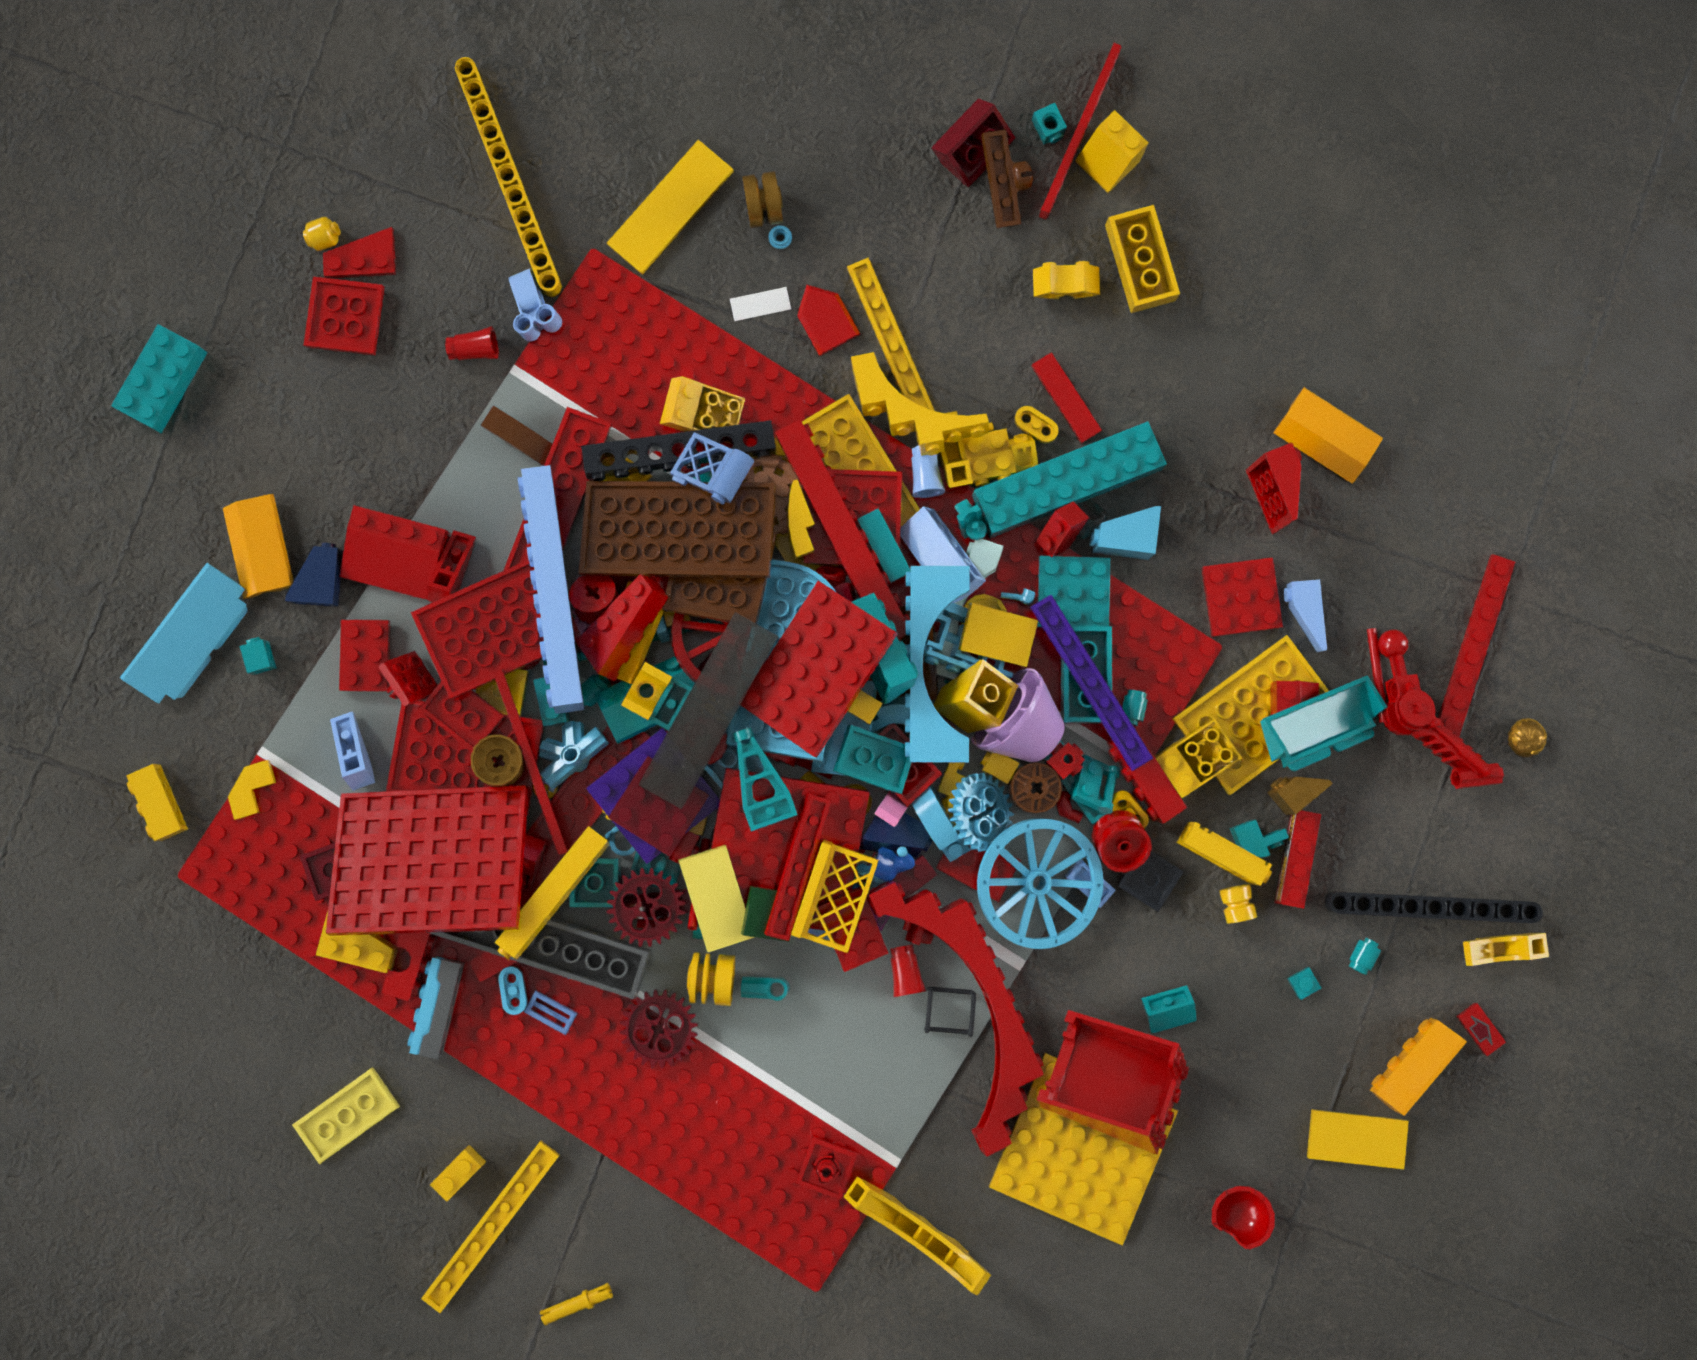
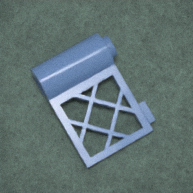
M694 432L670 473L673 476V481L683 486L690 483L713 494L711 496L713 500L724 505L725 502L731 503L755 461L748 454L738 449L728 448ZM698 441L704 443L706 451L694 455L693 449ZM720 451L726 453L722 461L713 463L712 454ZM708 456L710 465L698 469L696 460ZM692 462L694 471L686 474L680 472L683 465ZM711 471L712 478L708 485L701 482L699 475Z

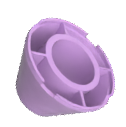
M1028 668L1018 671L1012 676V681L1019 686L1001 725L976 731L975 738L972 737L971 740L981 750L1034 763L1045 758L1057 746L1064 733L1065 724L1041 674L1035 669Z

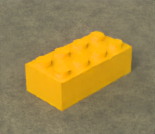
M1154 205L1109 217L1105 227L1130 312L1134 313L1176 301L1180 291Z

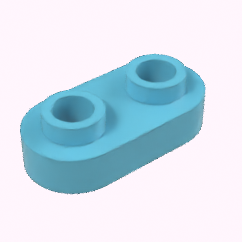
M516 966L506 967L499 974L502 1006L508 1014L517 1015L523 1012L528 1004L524 974ZM509 974L516 976L515 982L512 983L508 980ZM513 998L519 999V1006H514L512 1004Z

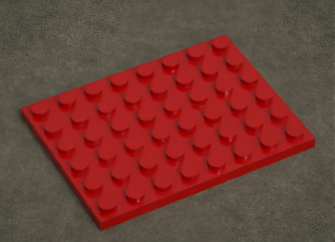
M523 785L342 793L340 796L326 934L329 936L518 930L529 788Z

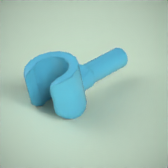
M1024 589L1022 595L1001 592V598L1013 599L1030 605L1035 598V592Z

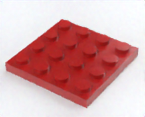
M832 469L836 477L833 479L836 488L841 487L847 498L844 500L847 509L852 508L858 519L879 508L900 548L902 472ZM806 496V503L814 521L813 528L807 530L814 551L804 556V564L842 565ZM855 521L858 530H860L861 527L858 521ZM869 542L865 543L869 551H872Z

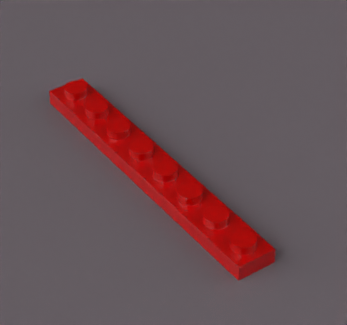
M1494 554L1490 555L1438 716L1446 724L1445 727L1455 732L1454 735L1456 737H1460L1515 565V561Z

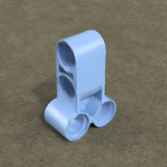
M529 268L510 276V286L520 312L513 322L515 331L524 340L531 342L538 339L542 329L551 333L559 330L562 325V318L552 306L545 304L533 270ZM552 315L551 319L545 322V319ZM530 324V327L524 331V328Z

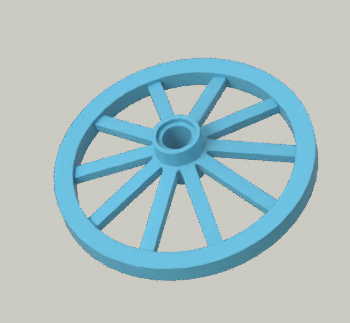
M1048 818L1024 820L1000 833L986 850L978 871V899L989 924L1005 939L1032 949L1057 947L1078 936L1095 916L1103 893L1101 862L1091 842L1080 831L1069 824ZM1032 830H1056L1037 867ZM1024 833L1029 869L1004 848L1006 844ZM1063 834L1073 839L1081 848L1080 851L1046 870ZM998 854L1022 874V878H990L991 870ZM1086 857L1090 868L1091 881L1051 879L1055 874ZM1039 876L1040 883L1034 888L1033 880ZM989 886H1023L994 910ZM1051 886L1090 889L1089 898L1082 913L1053 891ZM1045 894L1077 918L1075 922L1059 933L1056 932L1044 896ZM1027 895L1018 933H1015L999 917ZM1035 898H1037L1049 934L1048 937H1025Z

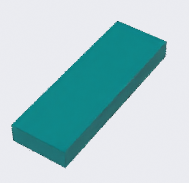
M879 508L858 518L857 521L861 529L864 530L872 550L875 551L880 565L890 582L892 583L906 576V572H911Z

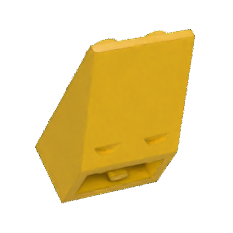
M683 376L672 378L660 424L683 432L739 425L745 398Z
M1216 719L1211 720L1154 756L1181 798L1242 759Z

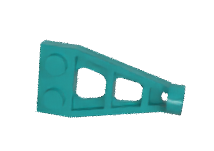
M751 727L732 733L735 742H737L742 806L750 830L754 831L798 815L788 788L753 737L754 734ZM750 738L749 743H741L742 740ZM757 755L764 770L751 776L748 774L745 761L748 756ZM766 778L775 789V795L760 802L755 801L752 785L755 780Z

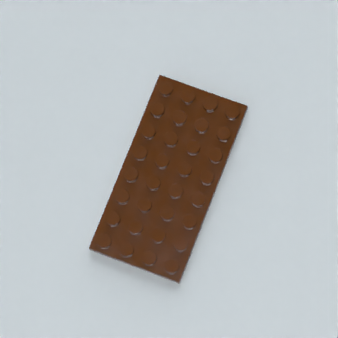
M587 481L578 573L581 576H639V574H642L646 577L770 578L776 484L775 482H742L731 503L725 502L723 505L711 498L713 494L690 483L683 486L677 482Z

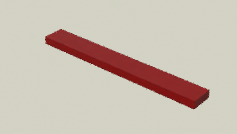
M1114 43L1041 208L1039 217L1045 220L1050 215L1119 57L1122 47L1117 43Z
M503 669L498 670L493 675L557 853L559 855L567 853L565 841Z

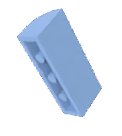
M923 506L900 528V537L921 566H970V591L952 603L966 598L986 581L934 509Z

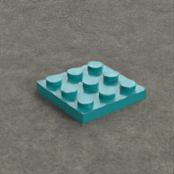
M1039 556L1038 602L1052 595L1071 626H1109L1111 558ZM1038 621L1037 627H1042Z

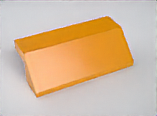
M1303 387L1291 404L1287 414L1274 430L1275 435L1288 443L1292 442L1294 447H1297L1300 451L1352 484L1366 467L1383 440V437Z
M274 494L236 501L224 507L223 512L239 582L245 588L242 593L243 599H250L265 592H277L291 587L294 580Z

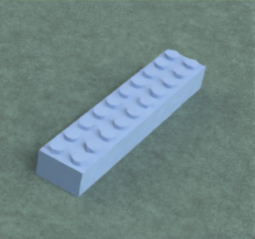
M549 465L521 469L522 477L517 478L521 498H525V500H521V508L524 521H528L527 524H524L527 544H531V547H527L530 567H534V570L530 571L533 590L538 592V594H533L536 613L541 614V618H536L539 636L544 637V641L540 642V650L543 661L547 660V665L543 666L544 679L546 684H550V689L546 690L549 708H554L555 714L584 710L551 467Z

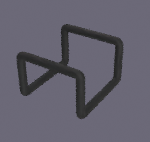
M928 987L925 1033L930 1031L967 1034L969 1037H972L976 1007L975 991ZM933 992L972 995L969 1030L930 1027Z

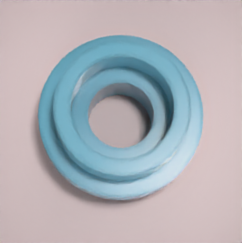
M779 225L771 229L769 232V242L774 248L784 249L790 245L792 234L787 227ZM783 235L785 238L783 241H777L776 237Z

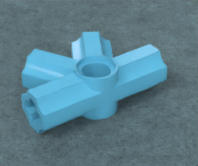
M565 722L562 726L563 743L550 738L542 741L539 747V756L552 763L542 770L540 774L552 789H555L574 772L585 770L588 767L589 760L609 744L606 737L597 727H594L584 736V724L582 722Z

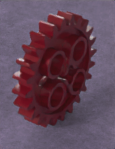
M641 868L640 875H636L631 870L632 878L629 879L623 875V884L615 882L618 891L610 890L609 892L615 897L613 900H607V903L613 905V908L606 912L614 914L609 923L616 922L618 924L613 931L622 930L621 939L627 935L630 936L629 944L638 939L639 947H641L643 941L647 940L649 947H651L652 940L656 939L660 945L662 936L668 940L670 939L669 930L677 933L678 930L674 926L675 923H683L678 918V915L685 914V911L679 909V906L686 903L685 901L678 900L683 891L675 892L679 884L674 883L671 885L669 883L672 876L663 879L662 870L657 876L654 875L653 868L650 869L649 874H645L644 869ZM654 884L660 888L658 897L650 898L646 894V888L649 885ZM637 887H641L646 902L653 904V907L650 908V913L656 925L654 928L651 927L646 912L639 909L642 906V901ZM631 893L637 897V904L634 907H627L624 904L623 899L626 894ZM664 907L669 911V917L666 920L661 921L655 917V911L658 908ZM637 916H641L646 920V926L641 930L635 929L632 925V920Z
M654 989L653 996L648 991H645L644 1000L637 996V1005L631 1002L628 1004L632 1011L623 1012L628 1019L620 1021V1024L626 1026V1029L621 1030L620 1034L627 1035L622 1044H630L626 1051L627 1053L633 1050L636 1052L633 1060H636L639 1056L642 1057L641 1065H644L649 1060L651 1068L655 1066L656 1062H659L660 1067L664 1068L665 1061H668L673 1066L674 1058L680 1062L683 1060L681 1052L687 1055L690 1053L686 1047L687 1045H695V1042L690 1038L698 1036L697 1032L692 1031V1028L697 1027L698 1023L691 1021L696 1016V1013H688L692 1005L684 1007L685 997L679 1001L676 1000L677 992H674L669 997L667 989L663 991L662 995H659L658 990ZM648 1007H657L660 1012L659 1017L655 1019L650 1018L647 1014ZM665 1009H669V1014L662 1026L665 1032L661 1031L653 1048H649V1044L656 1032V1028L653 1025H658ZM672 1016L679 1017L682 1023L681 1027L677 1029L672 1028L669 1025V1018ZM644 1028L648 1030L649 1039L646 1041L640 1040L637 1036L638 1029ZM666 1038L670 1040L671 1049L668 1051L662 1050L659 1047L660 1039Z

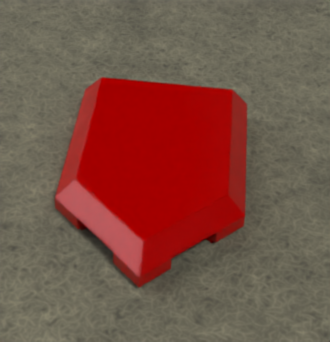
M806 284L797 317L820 357L859 336L860 332L838 293Z

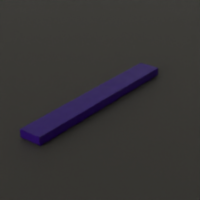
M1049 595L1031 606L1032 612L1131 771L1152 760V755L1053 596Z

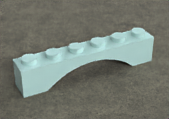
M984 539L975 540V542L970 541L966 554L984 579L996 571L1003 552V546ZM968 596L955 602V604L963 607ZM952 619L948 632L957 634L959 621ZM945 641L943 649L937 652L950 657L953 644ZM938 663L937 676L950 681L959 676V674L945 670L946 666Z

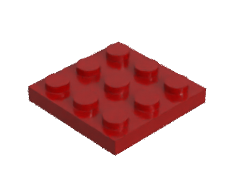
M313 277L304 346L306 348L376 355L385 287L382 284Z
M1273 557L1203 566L1201 568L1211 637L1283 627Z

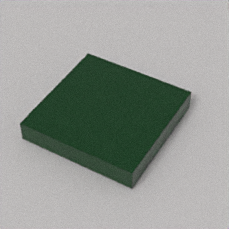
M750 886L741 931L743 936L790 942V940L786 941L764 934L777 890Z

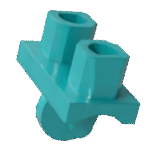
M967 499L956 504L957 520L964 539L969 537L972 540H980L985 537L987 528L983 522L979 506L975 505L972 507Z

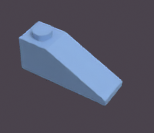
M1320 579L1290 582L1287 584V588L1284 589L1285 602H1288L1290 611L1316 652L1326 651L1327 643Z
M353 711L330 719L342 778L352 791L375 783L371 761Z

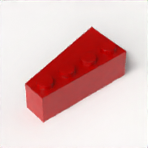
M639 574L576 640V643L599 675L614 681L619 675L618 670L623 663H627L631 655L629 653L636 642L640 643L644 637L643 633L648 623H653L669 598L656 581Z

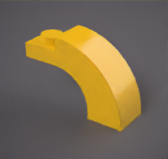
M957 411L945 413L949 415H958ZM962 439L954 443L944 442V451L939 452V457L949 488L972 484L970 463L965 454Z
M1546 933L1499 935L1463 942L1466 966L1549 957Z

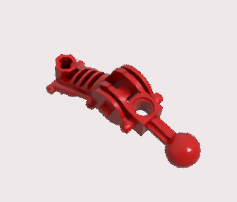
M1395 629L1385 631L1378 640V648L1382 655L1389 658L1393 678L1385 682L1389 702L1386 704L1387 708L1382 712V719L1388 730L1396 735H1412L1416 740L1422 741V745L1425 748L1431 749L1433 751L1431 752L1432 754L1442 758L1440 761L1453 768L1450 780L1456 789L1501 784L1504 777L1503 768L1498 763L1487 764L1481 759L1483 756L1473 752V748L1470 745H1465L1462 738L1456 737L1453 730L1447 729L1445 727L1446 724L1435 716V705L1432 698L1421 690L1418 675H1407L1403 657L1409 648V641L1406 635L1400 630Z

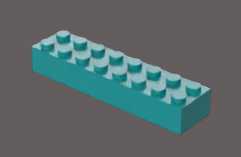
M1147 421L975 489L972 498L975 505H978L981 509L983 522L986 525L989 539L1051 515L1055 510L1073 501L1079 504L1162 471L1167 463Z

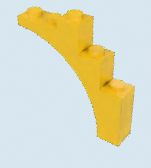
M874 352L851 357L852 370L863 417L877 416L886 412L892 436H905L910 432L916 433L921 456H932L944 451V442L954 443L964 438H978L989 433L987 414L970 416L949 415L929 410L915 404L891 385L881 371Z
M857 1177L844 1195V1198L855 1209L886 1226L918 1248L956 1278L971 1293L978 1296L991 1277V1274L968 1254L969 1251L956 1239L937 1230L923 1216L906 1208L899 1200L886 1191Z

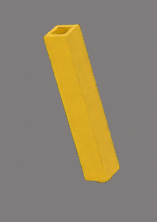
M589 826L520 910L519 929L504 930L495 941L499 946L497 951L508 960L511 956L516 960L521 956L610 845L605 838Z

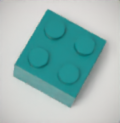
M599 858L570 893L569 907H613V905L607 903V900L615 898L609 893L610 890L618 891L615 882L621 883V858Z

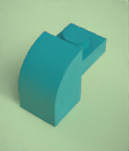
M1249 820L1229 828L1236 845L1257 857L1270 856L1267 846L1270 849L1279 847L1284 844V839L1289 838L1286 829H1278L1262 835L1256 820Z

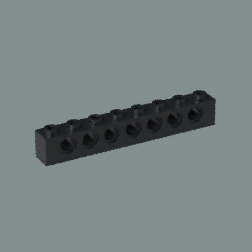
M772 420L583 445L581 448L585 475L591 481H603L609 476L626 478L630 476L629 474L638 472L639 475H649L653 473V470L663 469L664 472H671L679 459L678 456L673 454V451L677 448L684 449L694 432L719 444L726 441L733 444L731 449H738L750 457L771 456V454H776ZM752 438L756 440L757 444L753 447H748L744 444V441ZM699 441L696 443L693 449L694 455L699 453L697 451L698 446L704 445V443ZM653 451L662 453L661 458L653 460L649 456ZM720 451L712 454L713 463L722 461L726 453ZM630 454H635L638 456V460L634 463H629L626 461V457ZM708 456L696 460L697 468L701 464L709 463ZM607 457L615 460L611 466H604L602 461ZM692 462L683 465L688 469H693Z

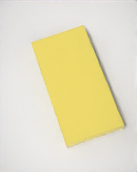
M726 845L679 859L707 952L755 938L741 934L746 909Z
M372 1067L292 1124V1126L317 1162L321 1164L395 1111L400 1105Z

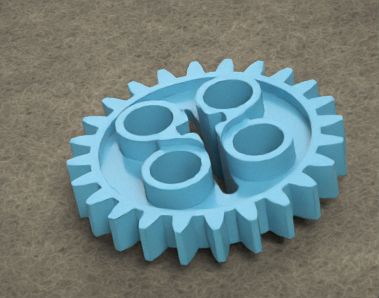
M976 773L961 778L962 782L956 783L957 789L951 791L955 798L949 799V802L953 804V808L948 809V811L954 814V817L949 820L956 823L953 831L959 830L960 833L957 838H965V846L970 845L971 850L978 849V852L986 851L1000 833L1006 830L1008 826L1013 825L1009 817L1013 816L1014 813L1009 811L1013 804L1007 803L1010 795L1003 794L1005 786L998 787L999 780H992V775L985 776V773Z

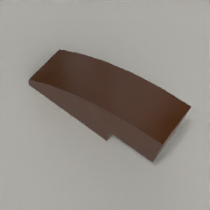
M493 405L481 423L482 428L544 466L552 443Z

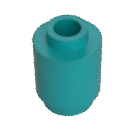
M598 673L596 675L593 674L581 684L584 706L592 707L597 701L594 694L612 686L607 677Z
M1128 690L1127 695H1124L1122 709L1132 725L1138 726V722L1144 721L1148 703L1146 699L1147 693Z
M1365 938L1364 941L1359 940L1349 959L1351 961L1349 967L1366 975L1368 970H1372L1381 952L1377 948L1379 944L1368 938Z

